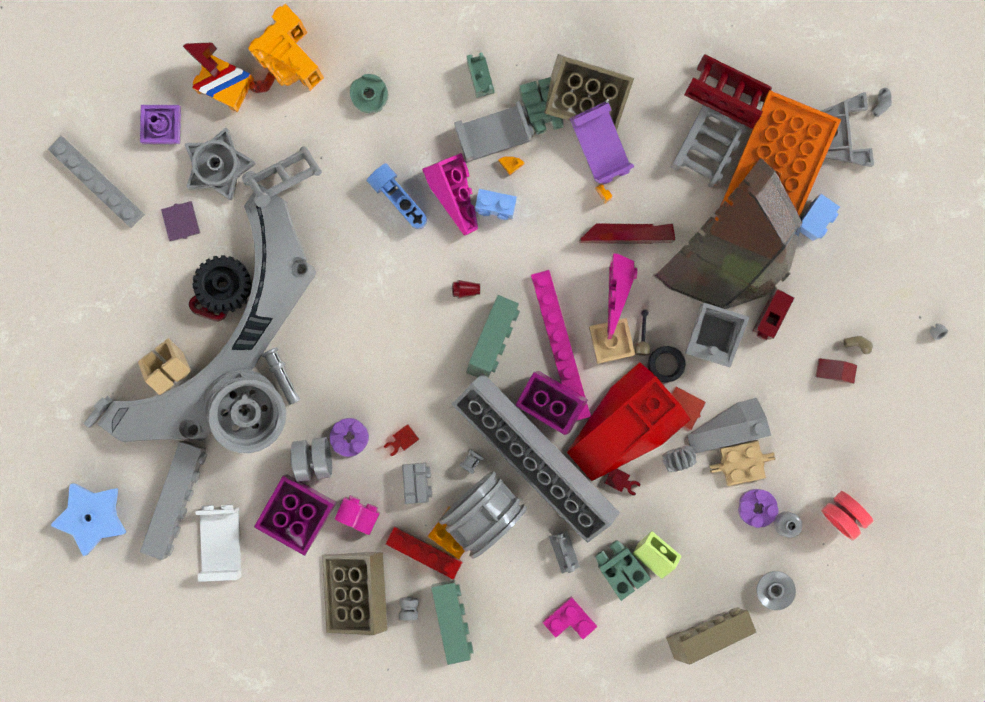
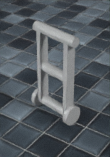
M303 146L299 152L258 173L253 171L246 172L242 176V181L245 185L250 186L256 196L254 199L255 204L258 207H265L270 203V197L313 175L319 176L322 171L307 147ZM305 158L310 168L289 178L284 168ZM278 172L283 182L262 192L257 182Z

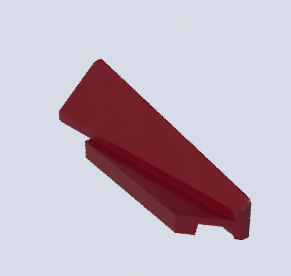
M596 223L580 238L579 243H673L675 241L673 224L653 226V224Z

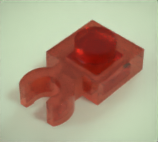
M407 424L393 435L395 441L387 442L384 448L392 445L394 452L390 456H394L398 453L400 447L405 451L416 443L419 437L410 425Z

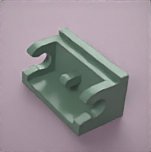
M479 53L477 57H473L472 54L467 55V64L476 98L495 93L483 53Z

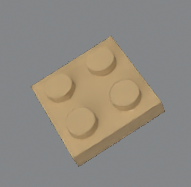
M627 318L618 321L612 339H607L608 322L589 326L597 364L635 356Z

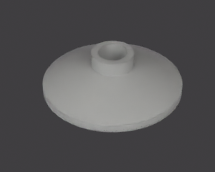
M780 571L766 573L757 584L759 601L771 610L787 608L791 605L796 595V587L793 580L787 574ZM777 586V591L772 593V587Z

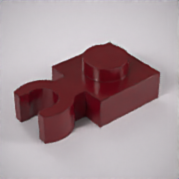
M618 468L609 472L604 482L620 492L625 487L631 495H636L631 490V486L636 484L640 487L641 485L635 480L629 481L630 475Z

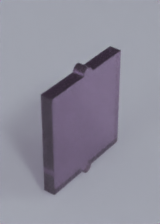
M192 201L182 204L175 203L174 206L161 209L169 241L181 238L187 239L189 236L200 234Z

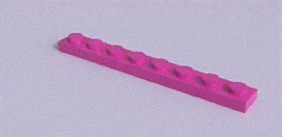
M550 270L532 274L533 286L561 384L585 397ZM587 403L577 420L591 417Z

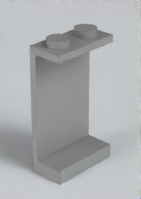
M520 101L516 102L515 107L466 123H462V120L454 122L466 162L531 142V135H534L531 124L526 122L525 117H528L525 106L521 107Z

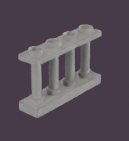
M703 105L670 168L678 171L681 166H686L711 179L708 187L712 188L715 184L718 185L723 177L721 174L723 167H728L732 159L729 156L732 151L735 152L741 142L738 138L741 134H745L748 127ZM712 116L737 129L733 138L731 139L707 127L706 123H704L706 117L710 118ZM704 133L727 145L728 148L724 156L697 143L698 140L695 139L697 134ZM689 149L692 151L694 149L719 162L715 173L689 160V157L686 156Z

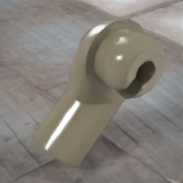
M862 336L845 338L843 340L846 348L858 346L864 354L872 352V342Z

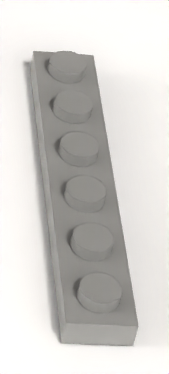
M60 136L48 148L60 162L129 227L132 228L145 215L64 137Z

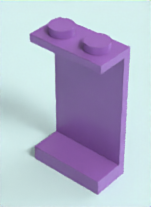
M606 102L569 118L596 182L602 184L611 182L613 177L617 175L624 176L630 172V169L634 168V165L628 161L609 114V111H611L610 105Z

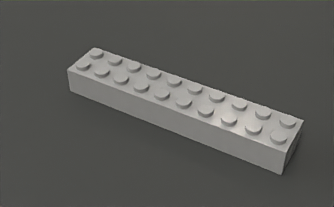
M484 373L452 403L469 423L587 543L612 525L620 512Z

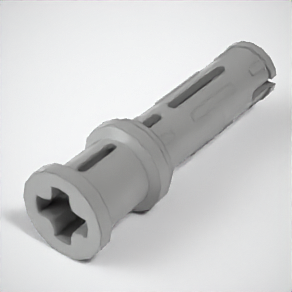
M276 347L263 353L262 357H265L270 367L269 371L274 373L288 404L291 405L299 401L300 398L284 368L286 364L281 361L277 352L278 348Z

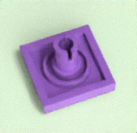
M141 105L140 143L180 144L181 107L179 105Z

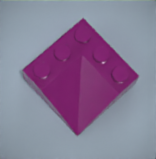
M286 474L279 481L254 528L305 556L337 502L306 484L297 482L295 478Z

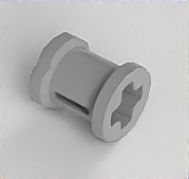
M469 449L468 456L459 465L471 474H474L475 467L484 458Z

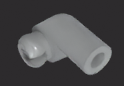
M882 88L879 91V104L872 110L873 115L876 117L883 114L892 104L891 92L888 88Z

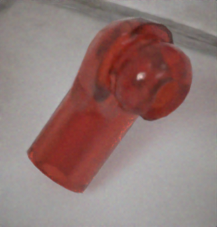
M268 72L264 80L251 81L249 88L254 93L268 92L276 78Z

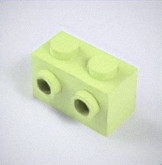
M653 531L639 541L632 553L661 579L676 568L682 557Z

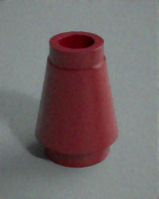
M457 280V282L452 283V295L458 299L480 295V283Z

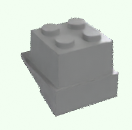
M702 303L685 354L731 367L749 317Z

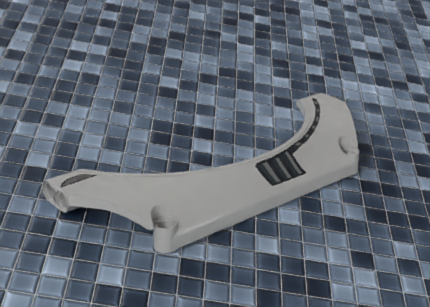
M258 185L262 192L267 190L262 185ZM253 192L244 205L254 239L255 269L246 309L230 340L208 366L182 385L161 395L146 399L112 401L99 420L98 425L116 439L126 443L187 438L203 441L208 437L211 429L204 412V399L207 390L217 378L229 371L238 369L252 370L316 275L315 268L306 262V255L295 232L285 200L274 195L270 197V203L267 206L258 207L254 202L256 196ZM231 391L229 396L234 398L236 392ZM222 409L220 414L222 415L226 409Z

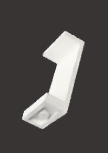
M232 504L221 505L219 509H214V505L202 506V509L196 511V515H200L202 572L198 573V582L238 580L241 578L239 508H233Z

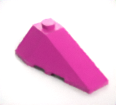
M462 153L423 168L422 170L430 189L462 234L465 236L477 230L478 224L475 207L471 204L470 199L472 188L468 187L467 178L470 177L469 170Z
M615 253L609 265L607 339H612L634 279H637L638 269L634 268L633 260Z

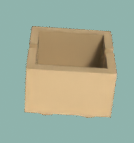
M169 338L155 348V351L167 361L166 363L152 351L138 361L144 381L159 395L170 390L174 385V381L178 382L180 379H184L191 372L183 351Z

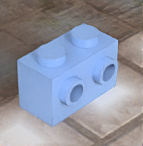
M479 189L475 211L483 216L495 215L502 220L513 219L517 196Z
M818 195L796 224L795 229L812 241L818 238L821 239L828 230L826 227L829 222L833 223L839 215L837 211L840 206L824 195Z

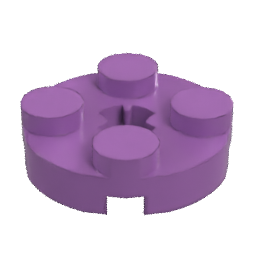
M354 418L340 420L334 424L330 432V443L334 451L346 457L361 453L369 441L367 428L363 423ZM347 432H352L351 435L354 434L355 438L351 440V443L346 442L347 440L344 439Z
M750 489L740 497L738 513L741 519L748 525L756 528L766 527L778 515L777 501L768 491ZM754 504H762V511L760 513L753 511L755 509Z

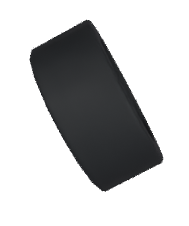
M663 346L651 353L647 365L648 370L660 382H672L680 378L684 373L686 363L683 354L677 348ZM662 353L672 354L677 359V369L671 375H662L656 369V359Z

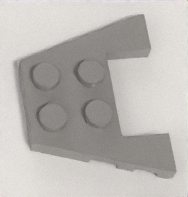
M866 92L822 110L824 113L841 119L826 154L827 158L867 167L874 166L872 148L852 150L848 112L866 111L868 109Z

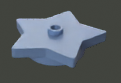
M70 484L68 508L51 526L73 535L83 556L88 555L102 538L126 534V530L119 520L116 511L118 488L93 493L78 484Z

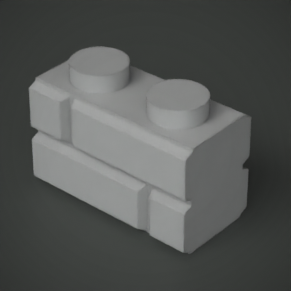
M426 462L403 464L405 504L429 502V497H432V486H428L427 478H431L430 466L427 467Z

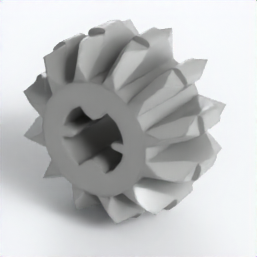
M691 446L678 447L663 454V462L669 472L682 471L697 463L696 454Z

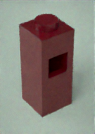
M779 289L772 291L753 329V332L757 333L756 336L764 341L775 338L795 297Z

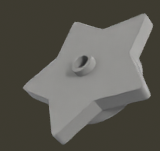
M224 128L211 141L205 143H185L192 162V170L187 183L189 190L213 188L227 199L232 200L238 177L256 164L252 159L236 151L230 131L227 128Z

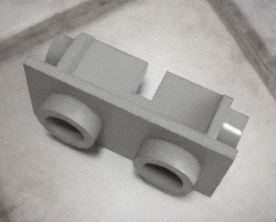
M568 531L550 536L549 538L561 573L574 572L580 566Z

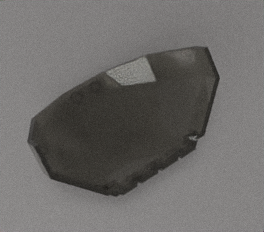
M761 158L755 161L753 168L739 184V188L737 187L728 197V200L733 204L730 205L724 201L715 211L714 215L719 220L716 221L713 217H710L700 228L705 235L702 236L697 232L688 241L690 245L683 246L658 273L653 275L665 288L701 303L728 309L765 297L767 294L771 296L777 290L776 285L780 280L783 282L791 274L789 270L792 266L803 222L776 171Z

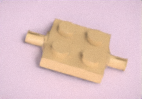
M758 440L719 448L721 454L720 464L709 465L711 473L722 471L728 486L766 478L764 462L775 460L774 452L762 454Z

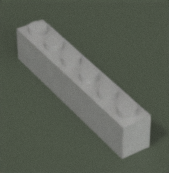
M186 441L179 442L140 553L160 560L172 554L174 549L172 543L174 538L178 537L181 529L179 527L180 521L184 519L187 513V508H185L187 501L191 500L194 493L192 487L198 481L200 465L204 464L207 457L205 453L206 448Z

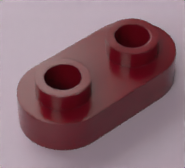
M196 295L189 301V308L195 315L216 322L224 320L227 316L223 312L215 315L214 311L211 312L204 307L197 309V305L201 303L196 298Z

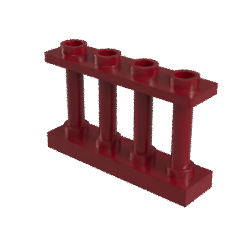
M704 54L697 66V70L701 74L698 79L692 78L684 96L753 129L763 111L757 109L759 101H765L767 93L772 90V87ZM708 76L719 80L715 88L705 83ZM725 84L735 88L733 96L722 92ZM742 92L753 97L750 105L739 100Z

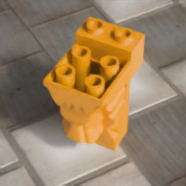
M284 4L276 8L271 16L275 24L269 25L263 35L255 38L250 43L248 49L264 69L268 68L269 72L275 76L281 86H290L300 80L311 91L324 77L319 67L296 44L307 34V31L299 17Z

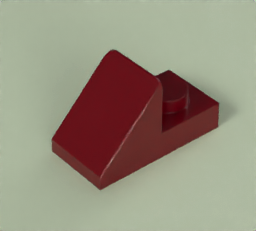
M186 43L183 45L185 50L215 78L221 73L216 68L218 64L210 57L217 50L213 43Z

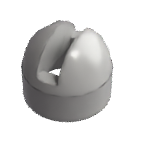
M935 324L936 328L932 326L930 334L935 340H940L947 335L948 330L942 324Z

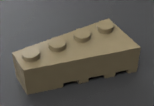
M737 607L729 610V613L716 616L710 621L669 636L666 639L674 660L690 665L757 632L748 610Z

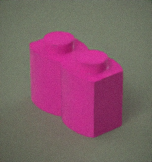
M352 495L349 498L344 497L334 519L370 535L380 514L377 511L378 508L369 503L363 505L359 503L360 499Z

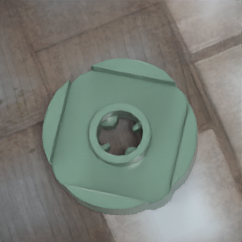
M365 74L353 81L350 87V97L353 105L359 111L364 113L380 112L387 103L388 90L380 77L374 74ZM369 89L373 90V96L370 98H366V95L364 96V92H368Z

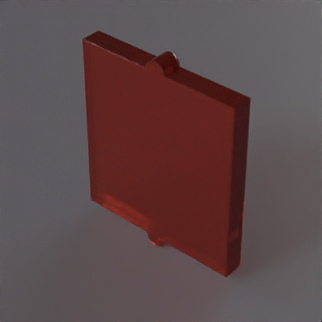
M676 386L672 395L691 419L684 426L692 430L697 419L701 417L700 413L706 402Z

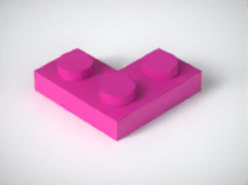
M572 596L543 621V624L555 638L570 625L582 639H585L597 628L594 621Z

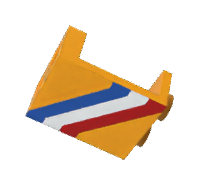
M211 55L210 57L218 64L216 68L221 73L215 78L201 65V71L199 75L195 76L192 88L201 95L203 93L226 104L231 110L238 112L254 78L250 73Z

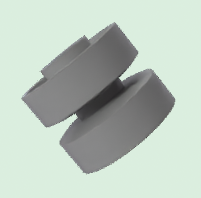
M327 437L312 439L311 450L307 440L292 442L291 466L297 482L312 480L313 469L317 479L332 477V457Z

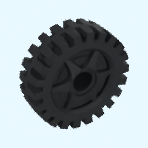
M221 255L220 258L213 256L212 260L210 258L206 259V263L202 262L199 265L200 268L196 269L192 285L196 298L204 308L220 314V312L228 314V311L235 312L236 308L240 309L243 307V303H247V298L250 297L252 281L248 270L238 259L235 260L231 256L227 258L225 255ZM227 282L225 287H218L219 283Z

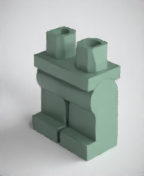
M551 77L538 80V86L537 82L534 81L520 85L519 88L529 123L533 126L537 135L546 132L545 123L552 122L554 130L563 128L564 125L562 118L545 114Z
M616 540L609 545L615 553L608 558L602 550L595 555V558L599 564L598 568L622 601L635 591L624 576V573H626L637 589L651 580V578L629 549Z

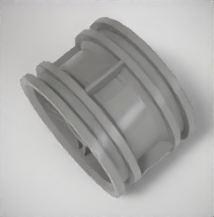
M245 369L229 371L217 378L207 390L204 399L205 417L215 439L225 448L238 453L258 452L269 447L283 431L286 422L285 404L272 383L260 373ZM252 389L257 391L252 395L249 394ZM231 391H235L237 393L236 398L229 396ZM245 405L247 408H245L244 411L241 412L240 409H242V406ZM262 405H267L268 407L265 412L261 410ZM222 409L228 410L223 415L220 414ZM259 423L258 428H252L254 424ZM238 425L239 429L237 431H233L232 426Z
M494 471L487 474L471 487L439 520L441 525H447L445 530L463 547L464 551H471L469 556L472 559L483 554L501 539L527 510L524 504L519 505L520 499L505 486L501 478L497 480L494 478L496 476Z

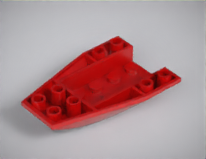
M639 362L609 389L567 450V454L588 478L594 481L663 445L691 419L681 404L659 379Z

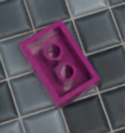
M535 371L515 406L563 435H567L571 432L588 399L546 374Z

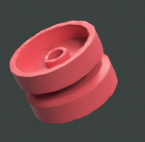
M840 491L833 498L836 505L828 503L821 511L842 534L854 541L861 534L859 527L866 529L873 522V519L855 499L847 493Z

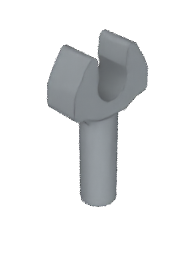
M107 396L105 399L102 397L94 405L95 410L84 422L85 426L91 427L101 413L108 409L113 401L110 397Z

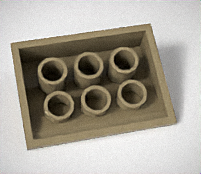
M558 54L551 74L545 114L570 121L569 118L606 102L610 105L611 111H609V114L617 131L634 78Z
M383 552L322 555L326 633L376 635L387 631Z

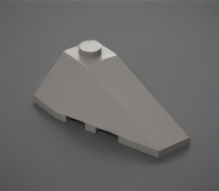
M753 398L736 403L708 423L688 434L687 437L693 451L699 453L771 436L767 417L758 399Z

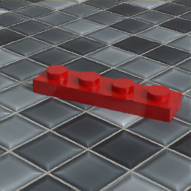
M397 527L393 528L386 542L387 546L453 580L463 561Z

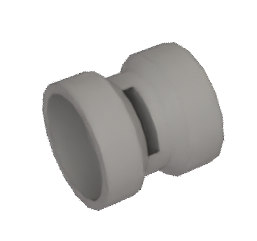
M404 597L399 599V605L401 606V611L399 612L400 620L418 619V612L416 611L418 598Z

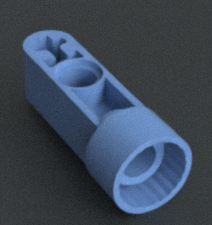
M387 163L376 169L366 181L377 193L382 191L413 228H424L427 224L426 215L395 180L397 178L396 173ZM397 186L398 189L389 196L388 194ZM403 201L411 203V207L408 210L400 208ZM413 211L417 215V217L422 216L421 224H419L418 222L414 224L415 219L411 215Z

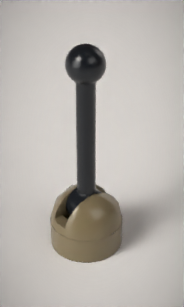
M646 309L641 311L643 316L641 342L635 347V354L643 356L650 355V345L645 342L646 316L649 314Z

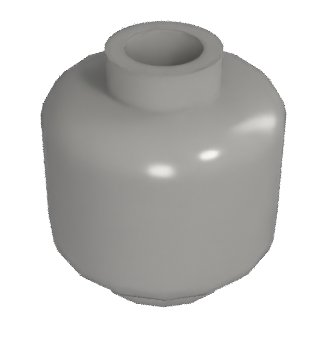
M786 511L777 515L774 527L780 535L793 538L801 532L802 521L796 514Z

